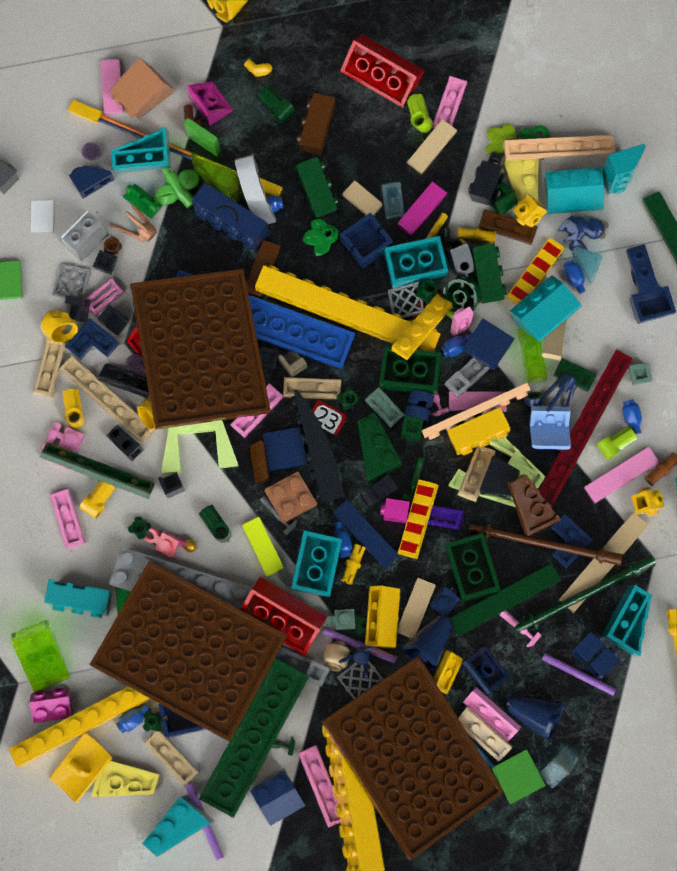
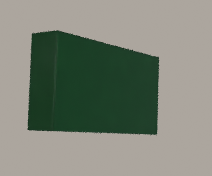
M563 358L553 375L558 378L559 376L562 377L564 373L577 380L575 386L586 392L589 391L596 376L595 373Z

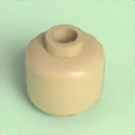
M334 641V643L328 644L325 647L323 663L331 671H341V669L347 667L348 661L340 664L339 660L350 655L349 648L342 641Z

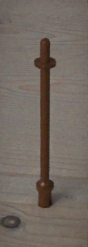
M488 523L487 527L471 524L468 527L471 532L483 533L485 540H488L489 536L595 558L600 564L605 562L618 566L621 565L623 554L605 551V548L596 551L491 528V523Z

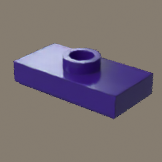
M433 505L427 525L461 530L464 511Z

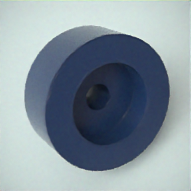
M529 392L527 393L528 396L524 397L525 405L529 407L540 406L544 403L543 393Z

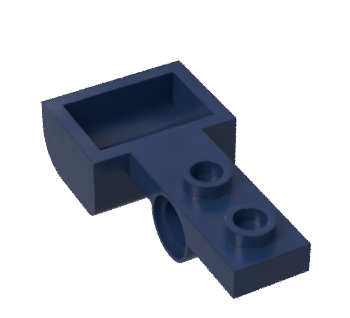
M645 244L626 249L631 266L632 280L639 292L630 297L631 308L637 324L676 314L669 287H658Z

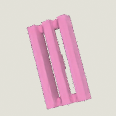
M110 278L85 298L92 301L109 286L114 285L95 302L90 304L89 310L94 316L98 315L108 304L113 303L124 294V291L113 278Z

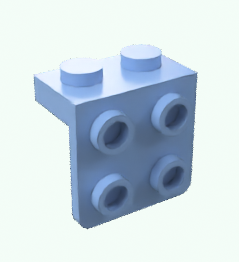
M531 406L529 425L532 447L535 449H570V407L553 406L550 412H547L548 406Z

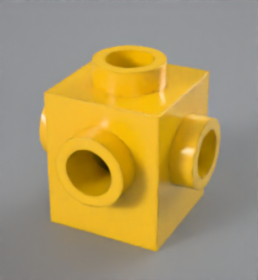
M528 194L517 204L513 212L517 215L516 220L524 226L526 224L532 228L539 223L547 210L537 199Z
M651 487L641 489L640 493L631 496L636 515L647 514V516L658 514V510L665 508L660 489L652 490Z

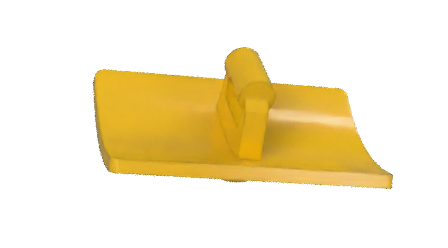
M84 733L50 776V780L59 786L73 802L78 803L111 761L112 756L95 739Z

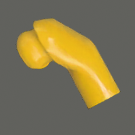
M248 59L244 64L256 77L268 75L272 71V66L269 63L256 65L251 59Z

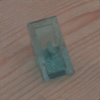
M395 181L381 184L386 219L404 216L401 182Z
M576 247L573 249L572 255L576 263L580 265L589 287L593 284L603 255Z
M565 745L539 774L550 787L554 788L571 772L580 759Z

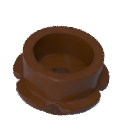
M110 237L105 240L103 249L105 252L116 255L122 249V244L119 242V239Z

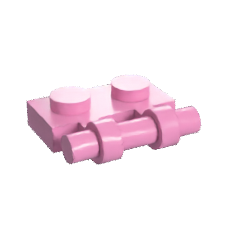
M55 422L52 429L50 428L47 433L49 436L45 444H42L40 449L43 450L47 442L53 444L55 439L58 438L60 439L59 447L77 453L85 435L66 427L64 434L60 433L59 430L62 425Z

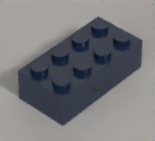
M206 183L202 185L192 200L195 215L200 220L209 221L213 228L218 231H225L230 239L234 241L236 239L242 242V246L250 251L253 249L257 252L263 240L269 235L266 221Z

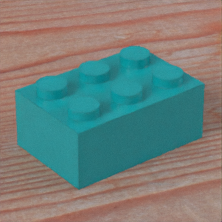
M440 236L384 248V256L392 289L419 282L425 278L433 281L448 278L449 271Z

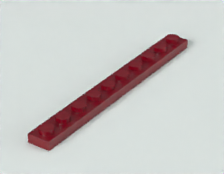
M617 349L570 433L571 448L561 449L539 489L541 496L550 504L551 508L633 359Z

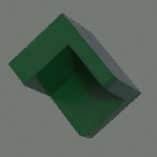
M505 182L498 185L501 196L496 198L493 207H491L500 216L518 204L515 191Z
M404 416L401 439L420 442L424 419Z

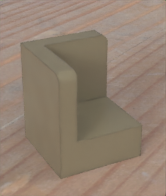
M290 351L284 356L281 354L278 356L279 362L292 378L307 368L305 360L302 357L300 358L295 352Z

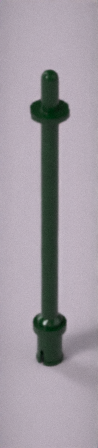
M651 555L637 562L633 561L630 563L629 568L535 616L528 613L529 619L517 624L514 629L516 632H521L531 626L538 629L537 623L631 575L640 576L641 572L656 566V563Z

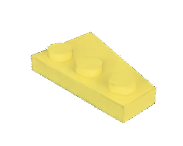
M110 761L96 778L91 797L155 794L160 774Z

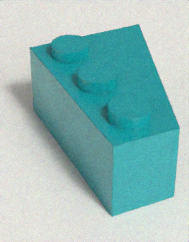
M163 127L157 132L150 135L147 134L139 140L129 142L112 150V169L116 173L164 169L166 167L171 168L168 130Z
M49 579L44 603L52 606V610L64 612V609H70L73 614L83 615V612L91 613V617L102 618L103 615L108 616L112 592L87 586H77L72 583L55 582V580Z
M629 585L601 637L632 656L641 657V645L645 635L644 629L648 619L652 595L636 585Z
M183 795L179 797L142 844L158 857L215 821L190 798Z

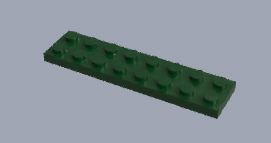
M277 658L274 659L261 686L201 793L199 800L232 818L235 817L310 677L309 675Z

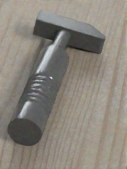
M264 495L260 499L261 503L267 507L278 521L282 522L272 503ZM296 519L291 525L288 522L284 523L288 528L283 532L288 535L297 526L298 520Z

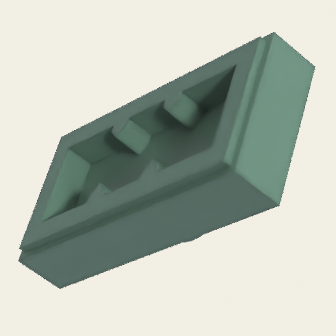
M379 387L365 399V402L389 428H392L404 417V413Z

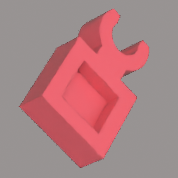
M150 528L149 531L154 534V538L147 536L145 540L148 543H156L155 549L170 558L174 557L181 539L167 531L160 534L157 528Z

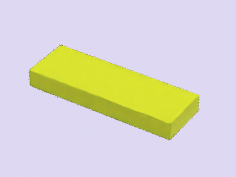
M260 517L243 524L242 527L266 576L269 577L284 570Z

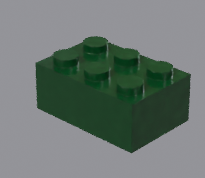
M384 347L379 382L381 389L403 392L419 390L432 395H438L443 359L442 353L415 350L409 359L406 360L393 352L392 347Z
M483 533L445 544L446 554L461 603L500 591Z

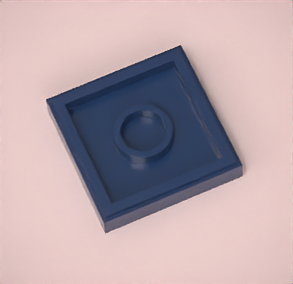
M482 318L462 348V351L495 370L515 338Z
M300 427L263 434L269 472L307 465Z

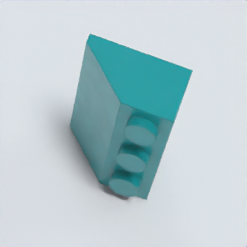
M645 144L608 155L602 170L608 194H620L625 191L644 153Z
M602 167L546 171L544 187L547 214L604 209Z
M551 275L514 306L510 313L518 327L540 342L581 308L582 305L563 282Z
M304 531L301 537L290 590L330 597L342 539Z

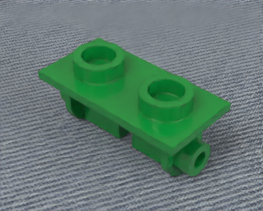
M134 183L133 186L128 185L126 187L127 193L123 198L150 219H153L163 207L162 204L155 202L154 197Z

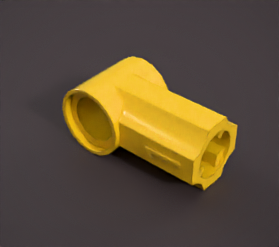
M74 388L66 389L63 391L65 419L72 428L79 429L85 423L80 391ZM74 415H79L77 421H71V418Z
M99 481L92 493L84 498L79 508L94 519H97L103 512L105 503L116 487Z

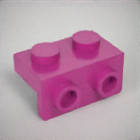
M58 687L50 691L38 690L30 696L29 705L33 723L66 719L73 715L70 688Z

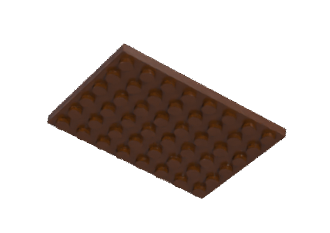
M243 269L130 283L155 430L268 414L271 412Z
M148 561L89 665L230 742L285 642L287 635Z
M419 656L321 721L408 860H412L504 793L499 782Z

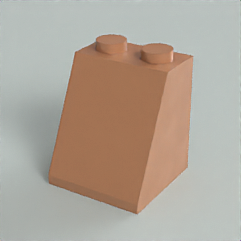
M138 58L109 91L113 94L112 99L119 105L122 103L126 107L124 111L130 117L135 116L140 119L173 94L175 89L150 64Z

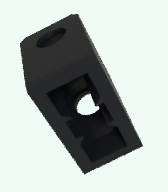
M460 237L443 243L442 245L452 273L457 277L466 276L472 278L470 273L475 271V266L468 243Z
M492 456L480 488V494L510 500L512 495L507 482L520 476V471Z

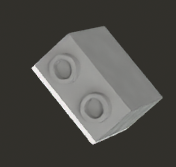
M86 211L61 236V239L66 248L82 262L107 237V233L102 223Z

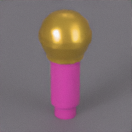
M174 535L181 539L179 545L188 553H192L197 549V543L194 540H185Z

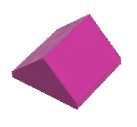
M213 81L187 86L189 98L209 126L233 110Z

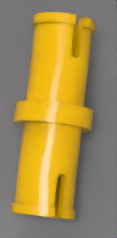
M459 227L457 238L474 240L476 243L478 241L495 243L496 231Z
M354 544L351 556L345 563L347 566L341 578L342 582L350 585L353 584L357 569L361 567L360 561L366 549L362 546L361 548V545Z

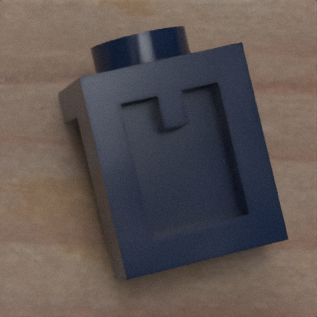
M445 586L429 606L439 615L447 616L459 602L460 598L457 597L459 593L452 587L448 589Z

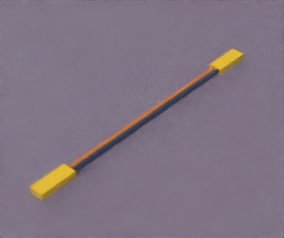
M76 100L72 101L68 109L70 113L96 124L102 122L140 139L147 135V133L103 115L102 111ZM169 143L171 152L239 180L237 171ZM260 178L265 195H276L279 197L282 187Z

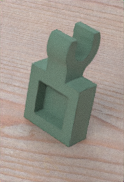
M354 609L334 610L335 616H328L323 624L335 625V630L355 629Z

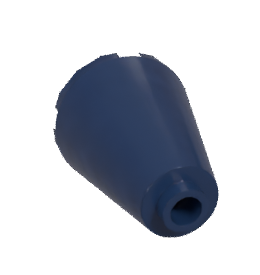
M444 615L434 617L403 646L402 649H405L403 651L410 660L419 656L423 664L426 665L427 670L435 671L452 629L451 620Z
M515 694L514 697L510 696L506 707L509 708L508 713L544 739L550 740L556 730L554 729L556 724L560 721L564 705L558 701Z

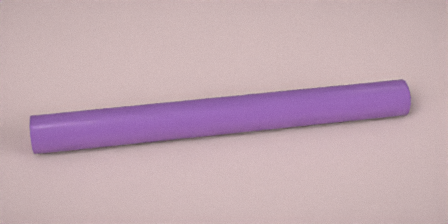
M326 627L322 635L342 641L357 649L367 646L361 641ZM369 646L371 647L370 654L395 664L398 656Z
M547 653L542 658L543 661L612 696L616 691V688Z
M193 783L186 785L185 787L190 799L204 811ZM208 825L203 829L216 860H219L224 855L211 825Z

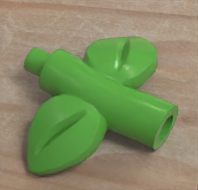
M168 167L164 168L162 172L166 176L164 179L167 184L162 185L157 190L154 201L158 204L169 205L179 199L186 208L191 207L194 196L188 190H192L198 185V173L195 170H184L177 175L175 171L171 172Z

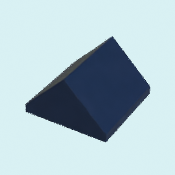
M486 646L462 663V666L486 696L510 677Z

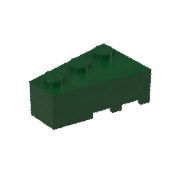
M318 157L295 165V172L297 171L300 184L304 188L314 217L318 218L338 210L336 207L339 205L336 195L332 196L330 188H332L329 177L325 178L323 173L325 166L322 159L318 160Z
M495 243L469 247L475 266V282L479 285L482 295L480 303L505 300L504 295H507L506 286L501 281L503 268L502 265L498 264L497 259L500 257L499 247H495Z
M375 412L357 421L367 484L400 468L402 462Z

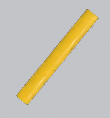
M441 213L426 239L436 237L448 218L445 213Z

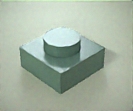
M648 362L628 367L632 386L652 382Z

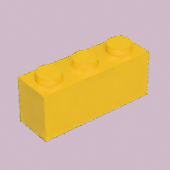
M501 407L447 430L456 454L467 455L475 447L479 446L482 448L489 445L493 439L497 438V440L508 436L507 433L510 432V426Z
M370 586L365 645L396 648L400 589L386 586Z

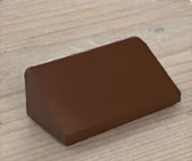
M261 440L250 446L256 483L270 480L265 446Z

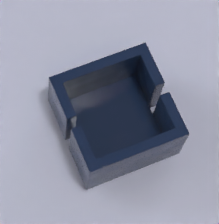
M371 212L340 233V241L349 253H352L353 258L362 270L384 255V248L393 246L392 239L383 228L381 229V225Z
M590 632L570 652L583 664L598 651L599 654L586 668L599 680L620 660L617 658L619 655L614 649L604 646V640L600 635Z
M159 704L160 715L162 717L167 716V719L162 720L165 738L206 730Z

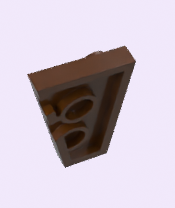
M523 474L507 482L525 535L529 536L561 520L527 475Z

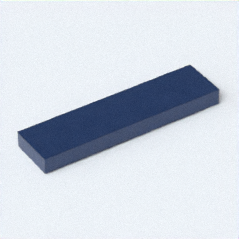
M348 500L343 502L333 512L334 516L342 522L384 569H387L399 557L396 551Z

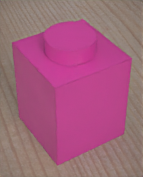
M386 498V503H382L380 512L381 515H384L383 520L406 523L409 502Z

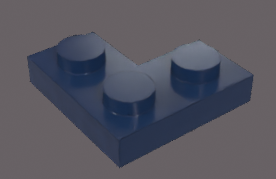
M90 319L67 344L66 348L80 360L93 346L108 358L120 343Z
M563 514L560 518L561 520L550 528L564 541L563 544L586 548L593 541L566 514ZM556 550L552 555L565 569L579 556Z

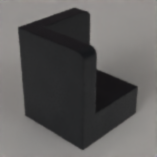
M66 296L65 303L71 304L69 317L78 322H87L91 300Z
M110 304L98 317L100 324L117 336L120 335L129 323L127 316Z
M178 473L165 478H158L167 498L185 491Z

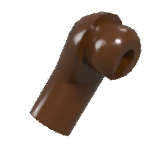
M190 104L184 105V119L189 118L201 126L200 120H194L193 106Z

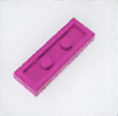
M432 182L397 225L410 236H413L446 197L447 192Z

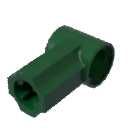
M270 86L262 89L258 95V98L270 109L273 117L280 123L295 111L292 104L287 99H282Z
M213 504L202 509L199 515L214 538L220 543L228 542L231 538V531ZM219 529H226V535L223 537H218L217 532Z

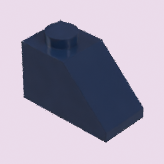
M85 165L75 168L69 174L72 183L83 199L114 181L111 171Z

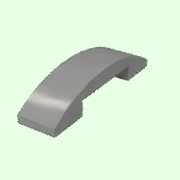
M253 154L235 159L240 184L250 211L266 221L267 224L275 223L276 218L271 204L269 205Z
M472 358L444 385L459 397L490 368L477 359Z
M281 647L279 651L281 661L309 675L310 677L307 681L320 687L323 686L330 668Z

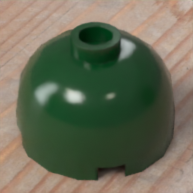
M466 276L456 277L449 281L443 288L442 294L443 298L452 303L450 310L452 313H455L460 308L466 309L469 306L474 311L481 302L482 296L477 282Z

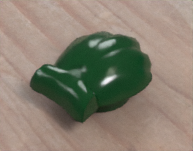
M421 279L415 296L429 304L430 300L438 293L437 284L431 279Z

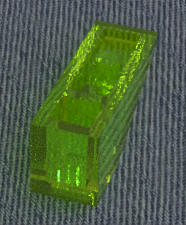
M520 328L518 329L526 383L545 382L547 371L545 359L542 357L541 342H538Z

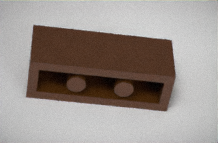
M313 93L312 99H308L306 109L309 111L307 116L304 115L303 132H299L297 138L301 151L322 155L335 108L334 97Z

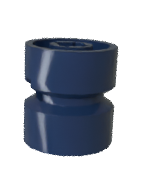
M411 390L408 399L410 405L406 407L404 416L424 419L423 423H428L431 413L428 409L432 407L434 395L424 391Z

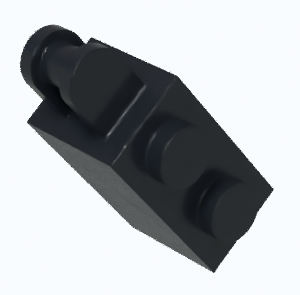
M492 152L488 162L482 160L481 165L476 168L474 182L470 184L468 189L473 202L493 207L499 192L498 185L503 182L506 175L503 167L505 155L499 156Z

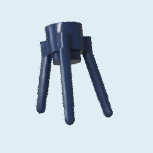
M564 373L543 394L545 399L557 386L559 388V391L546 409L547 412H550L563 391L568 393L570 390L565 407L570 406L573 394L577 388L575 386L576 379Z
M360 647L355 653H350V655L340 659L339 663L354 659L357 664L363 665L365 678H368L367 662L370 658L369 651L371 647Z

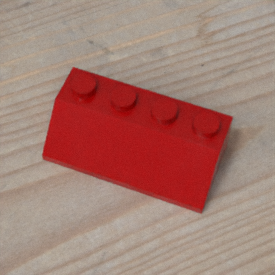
M361 34L353 40L340 72L403 108L409 96L412 95L418 86L424 70Z
M259 577L240 609L287 635L284 644L304 656L328 617L262 577Z

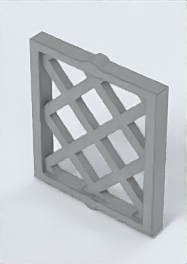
M60 263L52 296L66 298V296L76 292L79 296L78 298H84L91 270L77 267L76 265ZM68 267L73 270L67 273L64 268ZM62 270H63V272L65 273V275H63L62 277H60L61 272H62ZM77 270H82L86 273L79 276ZM75 272L77 278L71 280L69 275ZM86 276L85 282H83L81 278ZM67 277L69 283L63 285L61 280ZM80 280L82 285L76 288L73 283ZM58 283H60V285L62 286L59 289H57ZM72 285L74 290L68 293L66 287ZM83 288L82 293H81V295H80V293L78 292V290H80V289ZM64 290L66 295H60L58 292Z
M419 282L388 290L392 313H395L394 308L397 307L400 309L397 313L398 315L402 311L406 313L401 315L403 319L420 314L425 308L424 301L414 294ZM404 291L410 293L407 299L402 297ZM392 294L397 296L395 302H393ZM412 295L417 298L414 304L409 302ZM399 299L405 301L402 307L397 305ZM419 300L421 302V309L416 306ZM407 303L412 306L409 312L404 309Z
M368 661V664L371 666L368 669V672H370L369 679L362 678L363 665H361V668L355 667L357 665L356 662L337 677L353 699L356 697L351 693V689L358 690L359 696L361 690L367 691L371 688V682L383 680L370 661ZM351 670V672H350V677H349V676H343V675H345L348 671ZM353 670H360V678L352 677ZM372 672L379 676V680L372 679ZM342 678L350 679L349 686L343 683ZM352 679L359 680V687H351ZM362 681H369L368 688H361Z

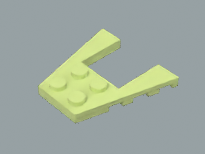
M223 421L169 428L161 473L181 472L178 435L216 431L219 468L237 467L238 462Z
M506 437L490 441V446L511 458L508 464L518 469L520 476L523 474L527 475L537 489L540 487L545 476ZM458 469L449 483V487L460 490L466 473ZM479 493L480 497L515 507L513 498L509 500Z

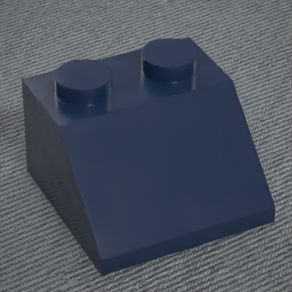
M286 771L250 790L270 826L305 806Z

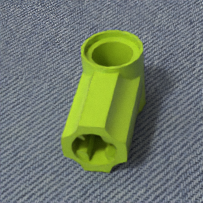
M414 94L409 96L407 103L411 113V124L421 133L429 132L433 127V121L429 118L423 95Z
M627 426L613 436L604 438L596 446L608 461L619 454L622 449L635 442L637 437L632 428Z

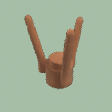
M133 205V209L145 223H141L128 211L125 214L139 226L137 230L139 235L115 224H110L112 228L137 238L142 243L144 241L150 242L157 233L155 226Z

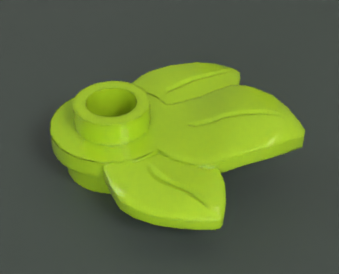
M505 123L502 129L499 127L489 128L486 133L491 142L484 150L489 154L495 152L496 155L503 153V142L505 140H518L515 136V128L509 123Z

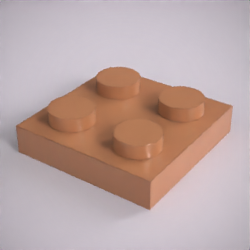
M299 472L264 490L283 524L317 506V502Z

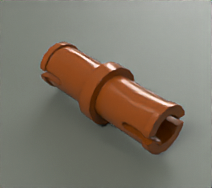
M672 452L663 462L656 464V468L644 477L645 481L650 486H654L663 476H667L669 471L677 465V454Z

